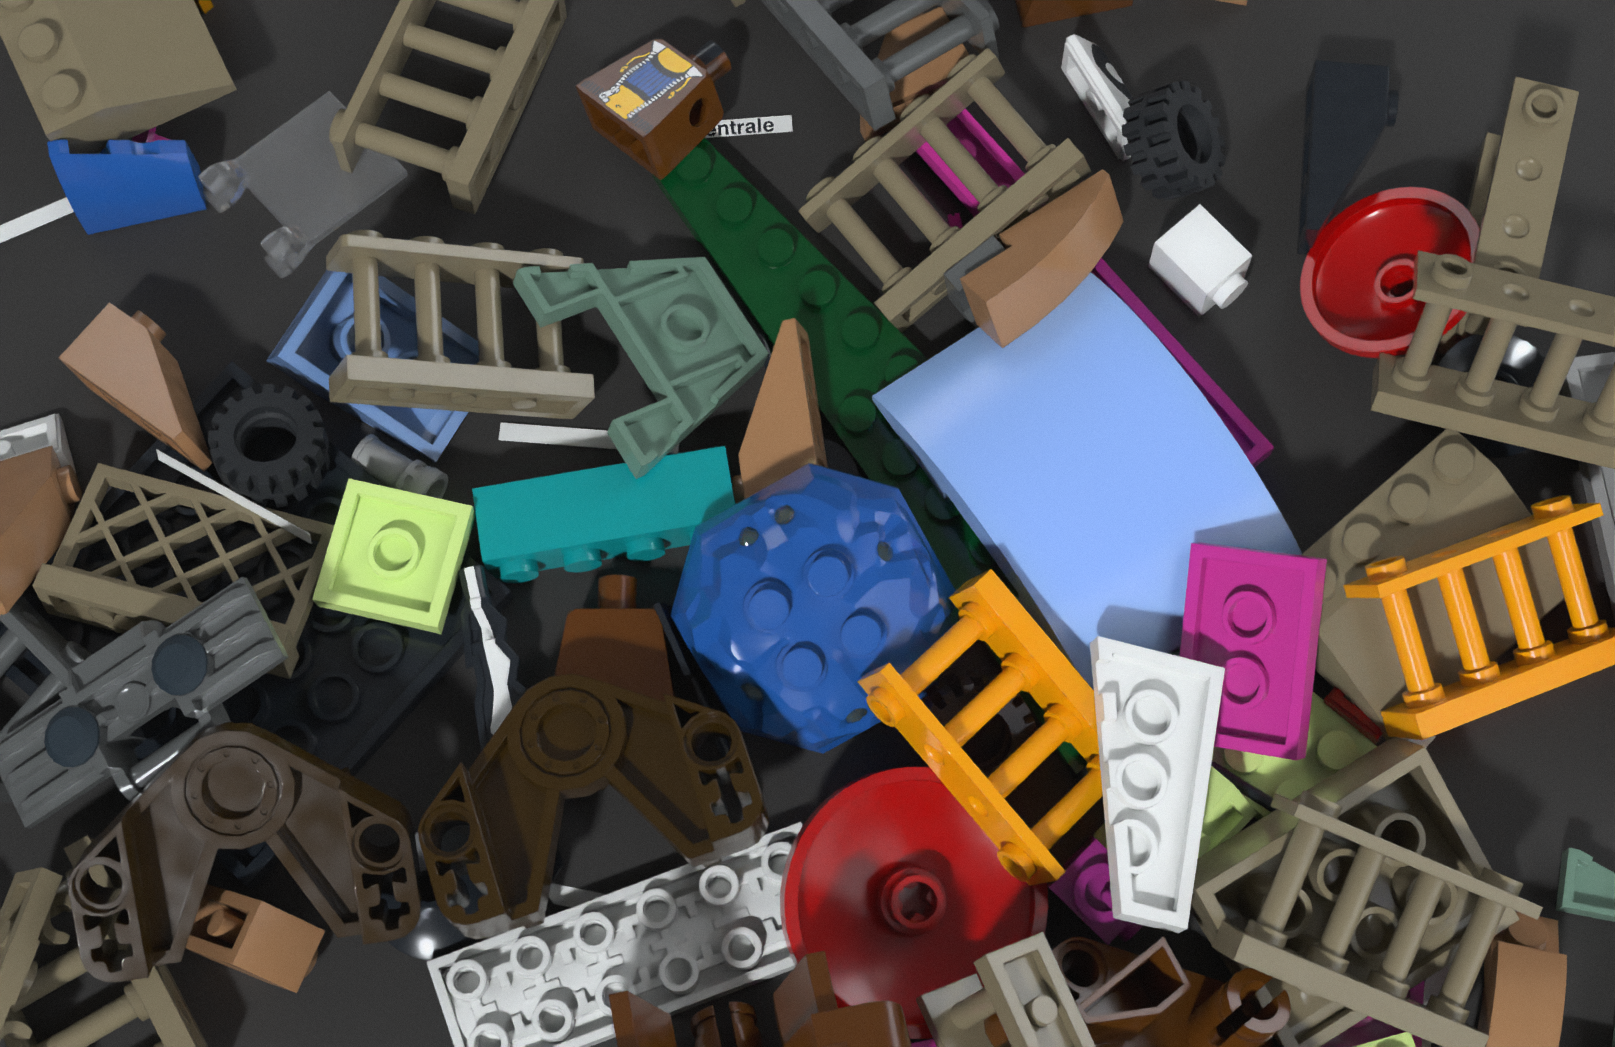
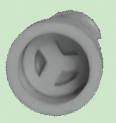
M370 434L362 439L351 456V459L385 487L441 499L448 485L447 474L435 467L427 466L421 460L412 461L380 441L374 434Z

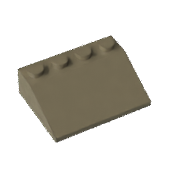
M0 0V36L47 138L50 141L68 140L70 154H97L106 147L108 140H128L237 90L194 0Z
M1444 430L1302 554L1303 556L1327 559L1315 670L1333 688L1336 687L1345 694L1344 698L1371 719L1381 729L1382 736L1386 740L1392 737L1387 735L1381 711L1403 703L1402 693L1408 690L1381 598H1347L1343 585L1367 577L1365 566L1373 562L1395 556H1404L1407 562L1532 516L1501 471L1465 437L1454 430ZM1547 537L1518 547L1539 622L1564 600ZM1490 557L1463 567V571L1489 660L1496 662L1517 641L1493 558ZM1437 577L1407 588L1434 683H1441L1442 687L1460 681L1458 672L1464 668Z
M1392 737L1307 790L1309 793L1342 806L1343 808L1338 817L1339 821L1478 880L1484 867L1492 870L1425 746L1398 737ZM1302 794L1292 799V801L1298 803ZM1276 809L1197 859L1190 909L1211 944H1213L1222 921L1245 930L1249 919L1257 921L1299 818ZM1325 830L1283 930V933L1289 936L1284 947L1306 955L1310 944L1318 946L1360 844ZM1386 856L1344 958L1350 961L1346 970L1347 973L1367 980L1371 969L1379 970L1420 872L1419 869ZM1446 882L1404 982L1410 986V989L1452 963L1480 895ZM1506 907L1495 935L1520 920L1515 910ZM1216 950L1232 976L1245 968H1250L1233 961ZM1275 977L1249 999L1253 1007L1260 1011L1282 991H1287L1291 1004L1290 1018L1285 1026L1273 1035L1280 1047H1320L1367 1017V1015Z

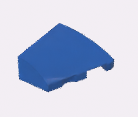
M68 140L47 142L49 157L75 215L88 235L207 209L200 166L185 140H157L148 143H137L130 140H108L106 147L102 149L100 154H70Z

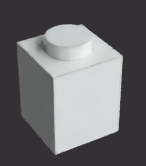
M1199 204L1154 243L1148 267L1200 318L1215 304L1221 309L1227 307L1244 291L1248 285L1244 278L1252 254Z

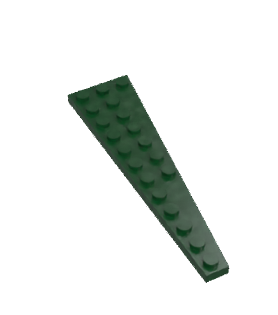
M705 138L663 179L660 180L652 174L653 179L697 242L706 249L713 265L723 279L727 280L745 305L748 315L757 328L762 329L771 344L775 345L783 320L795 318L808 333L821 419L837 442L852 456L858 472L863 478L899 488L955 590L960 588L966 581L992 569L1018 600L1019 593L949 497L943 499L872 400L874 394L928 359ZM980 640L992 657V663L1001 673V659L985 641ZM1180 648L1171 654L1180 656ZM1021 690L1019 694L1028 705L1035 724L1039 728L1045 723V712L1028 692ZM1064 741L1054 750L1074 780L1087 769L1088 763L1071 743Z

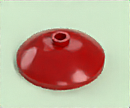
M1423 187L1388 189L1353 203L1325 226L1306 256L1300 279V295L1307 318L1324 340L1343 352L1368 358H1378L1380 352L1394 356L1406 354L1426 302L1413 299L1414 262L1418 250L1436 255H1457L1473 263L1480 232L1478 223L1470 211L1455 198L1443 192ZM1412 288L1410 292L1400 296L1405 290ZM1452 309L1442 336L1450 331L1467 312Z

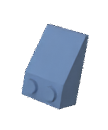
M326 270L266 360L328 402H330V375L347 354L350 355L355 352L352 273ZM378 276L382 351L388 354V358L413 360L418 357L415 298L384 276ZM442 317L444 356L448 357L451 363L471 365L478 363V341ZM330 402L432 462H437L468 412Z

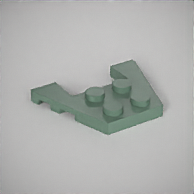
M706 257L629 261L627 268L597 270L593 263L570 264L568 271L541 273L540 266L523 267L516 271L513 285L540 328L594 307L598 308L658 401L613 419L607 432L636 479L647 474L759 371L769 355Z

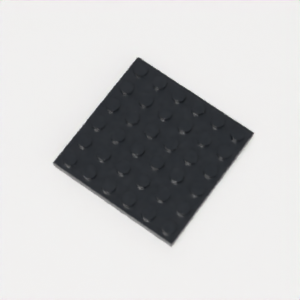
M232 361L192 403L209 453L211 449L208 443V431H214L211 421L216 412L226 414L223 403L231 396L237 402L244 399L241 391L252 387L255 394L262 393L263 386ZM276 430L262 433L245 448L244 456L258 462L277 460L291 450L295 445L296 437L288 432ZM159 439L128 470L221 495L160 461L156 449L223 485L214 463L203 472ZM329 441L331 451L328 452L330 464L328 471L320 470L323 481L317 489L307 485L308 496L298 501L292 495L287 497L288 506L279 508L276 507L274 500H268L266 508L335 525L348 479L383 485ZM112 487L105 494L99 510L104 520L107 521L139 506L140 503L134 492ZM144 495L147 502L155 499L153 497ZM183 505L174 506L155 515L165 537L200 522L194 508ZM204 511L207 517L215 515L213 513ZM94 518L91 527L98 525L96 518ZM148 519L112 535L123 557L159 541ZM240 520L215 531L226 553L261 538L254 524ZM265 527L268 534L273 531H276L274 529ZM208 535L173 551L183 573L219 557ZM296 537L275 548L288 570L311 559L319 541L311 540L312 544ZM105 538L81 549L73 567L92 572L115 561L116 558ZM59 548L46 564L52 565ZM268 551L233 567L238 577H246L251 586L279 574ZM465 553L460 569L479 564ZM166 554L130 571L136 584L149 588L156 587L177 577ZM484 569L489 595L492 597V605L501 612L514 596L509 588ZM224 571L192 586L191 589L198 601L205 602L232 584V581L227 572ZM124 574L115 578L127 582ZM459 575L442 634L318 607L314 602L296 646L299 658L291 678L287 679L265 673L222 702L230 721L234 723H251L265 729L340 770L349 766L350 775L354 777L464 654L461 613L464 608L463 602L465 601ZM35 579L22 594L67 641H74L82 645L92 654L122 635V633L48 614L32 586ZM304 579L294 583L298 591ZM287 587L259 600L269 620L286 624L294 604V600ZM184 590L175 594L187 598ZM0 621L1 637L8 628ZM26 648L5 672V675L31 696L51 671ZM171 707L140 726L146 739L143 740L144 743L135 748L138 761L199 722V720L185 717L181 709ZM266 841L245 849L218 848L215 857L220 864L251 890L259 884L279 861Z

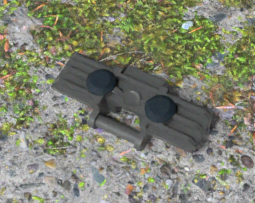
M246 577L239 578L168 627L157 620L140 622L69 670V687L59 693L61 699L0 739V776L25 828L32 829L111 776L121 793L128 800L132 801L199 733L222 723L231 722L222 702L289 658ZM171 707L181 709L185 717L199 720V722L138 761L135 748L144 743L143 740L146 739L140 726Z

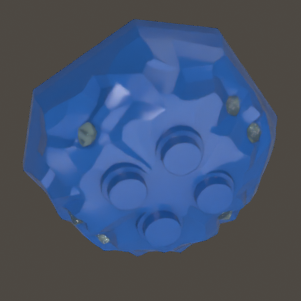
M808 463L695 526L670 617L725 714L736 722L740 731L824 754L882 722L869 708L866 701L868 694L857 681L866 673L887 663H890L899 674H902L957 623L959 610L949 599L956 590L898 487ZM942 673L918 695L920 699L928 696L926 691L933 685H939Z

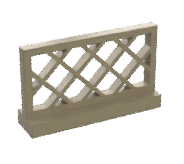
M98 463L52 565L42 563L32 586L48 614L124 634L142 621L157 620L168 627L204 603L197 600L191 589L192 586L224 571L227 572L233 583L239 579L233 568L234 566L268 551L279 574L252 587L259 600L287 587L294 600L286 624L270 620L289 658L267 672L290 679L299 658L296 646L314 603L312 598L334 525L265 508L310 533L311 540L319 541L311 559L287 570L275 547L298 536L225 496ZM109 486L134 492L140 503L139 506L107 521L104 520L99 510ZM144 495L153 497L155 499L147 502ZM177 505L194 508L200 522L165 537L155 515ZM204 511L213 513L215 515L207 517ZM94 518H96L98 525L91 527ZM148 519L159 541L123 557L112 535ZM238 520L254 524L261 538L226 553L215 531ZM265 527L274 529L276 531H273L268 534ZM208 535L219 557L183 573L173 551ZM106 538L116 558L115 561L92 572L73 567L81 549ZM166 554L177 577L153 588L136 584L130 571ZM124 574L127 582L115 578ZM304 579L298 591L294 583ZM184 590L187 598L175 594Z

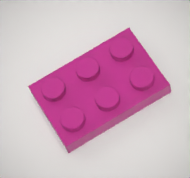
M1202 542L1191 543L1180 657L1225 668L1214 747L1296 761L1306 758L1326 558Z

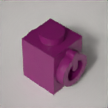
M1092 836L1062 865L1066 872L1058 880L1047 882V886L1107 945L1116 936L1123 942H1126L1143 927L1140 924L1113 918L1107 849Z

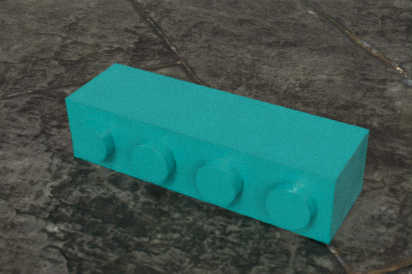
M725 446L667 455L647 474L637 479L626 463L472 488L482 562L490 574L495 578H501V581L505 583L530 581L539 576V571L564 567V570L567 572H586L599 568L602 565V560L627 556L628 560L634 562L660 558L665 555V549L690 545L695 526L735 504Z

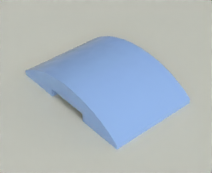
M1091 272L1061 304L1034 327L1004 348H1001L979 327L872 396L875 405L943 499L950 498L1019 593L1018 601L1093 690L1090 642L1097 636L1168 654L1180 648L1191 543L1202 542L1302 555L1292 532L1261 478L1205 396L1142 320Z

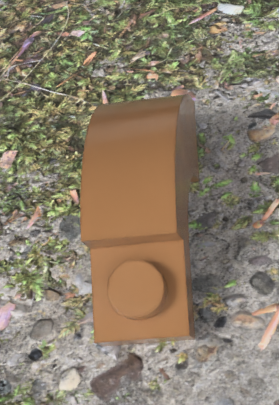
M1516 912L1520 920L1493 937L1484 959L1483 998L1478 1030L1489 1035L1485 1047H1559L1565 1005L1567 955L1559 953L1558 920L1540 916L1537 920Z

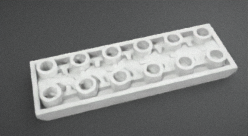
M798 822L766 834L752 847L722 857V862L708 867L703 865L692 867L690 864H686L545 917L543 924L528 929L522 926L427 961L454 1047H591L616 1037L609 994L629 991L672 1016L793 970L796 966L787 948L782 930L780 890L785 863L792 844L802 828V823Z

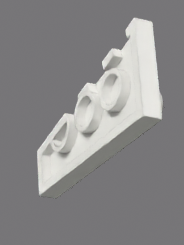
M1097 636L1090 642L1113 918L1179 934L1188 929L1225 668Z

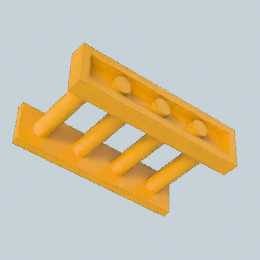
M1570 495L1545 499L1531 505L1533 515L1407 562L1404 556H1395L1373 562L1365 566L1367 577L1343 585L1347 598H1381L1408 689L1402 693L1403 703L1381 711L1389 737L1424 740L1615 665V628H1608L1606 620L1598 619L1572 529L1576 525L1603 516L1600 503L1572 504ZM1547 537L1573 626L1567 629L1569 639L1553 644L1550 640H1544L1518 547ZM1490 557L1493 558L1518 644V648L1513 650L1515 659L1499 666L1497 662L1489 660L1463 571V567ZM1436 577L1464 668L1458 672L1460 681L1442 687L1441 683H1434L1407 592V588Z
M990 569L966 581L949 597L959 610L958 616L960 620L902 674H899L890 663H887L866 673L857 682L868 694L866 701L874 715L884 724L898 729L999 849L997 857L1007 872L1017 880L1027 882L1031 886L1056 881L1066 872L1048 850L1103 796L1094 690L995 572ZM977 640L985 641L1001 659L1002 672L943 727L918 695ZM1021 690L1028 692L1045 712V723L987 778L961 747ZM1064 741L1071 743L1088 763L1086 766L1088 773L1030 829L1005 798Z

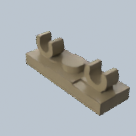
M43 867L17 872L0 910V1041L5 1035L18 1040L30 1039L33 1031L28 1025L20 1021H5L10 1007L15 1006L17 999H22L27 994L34 982L38 964L33 959L39 944L42 943L50 946L66 944L70 938V935L56 930L50 920L51 913L55 907L62 911L72 912L69 893H56L63 876Z

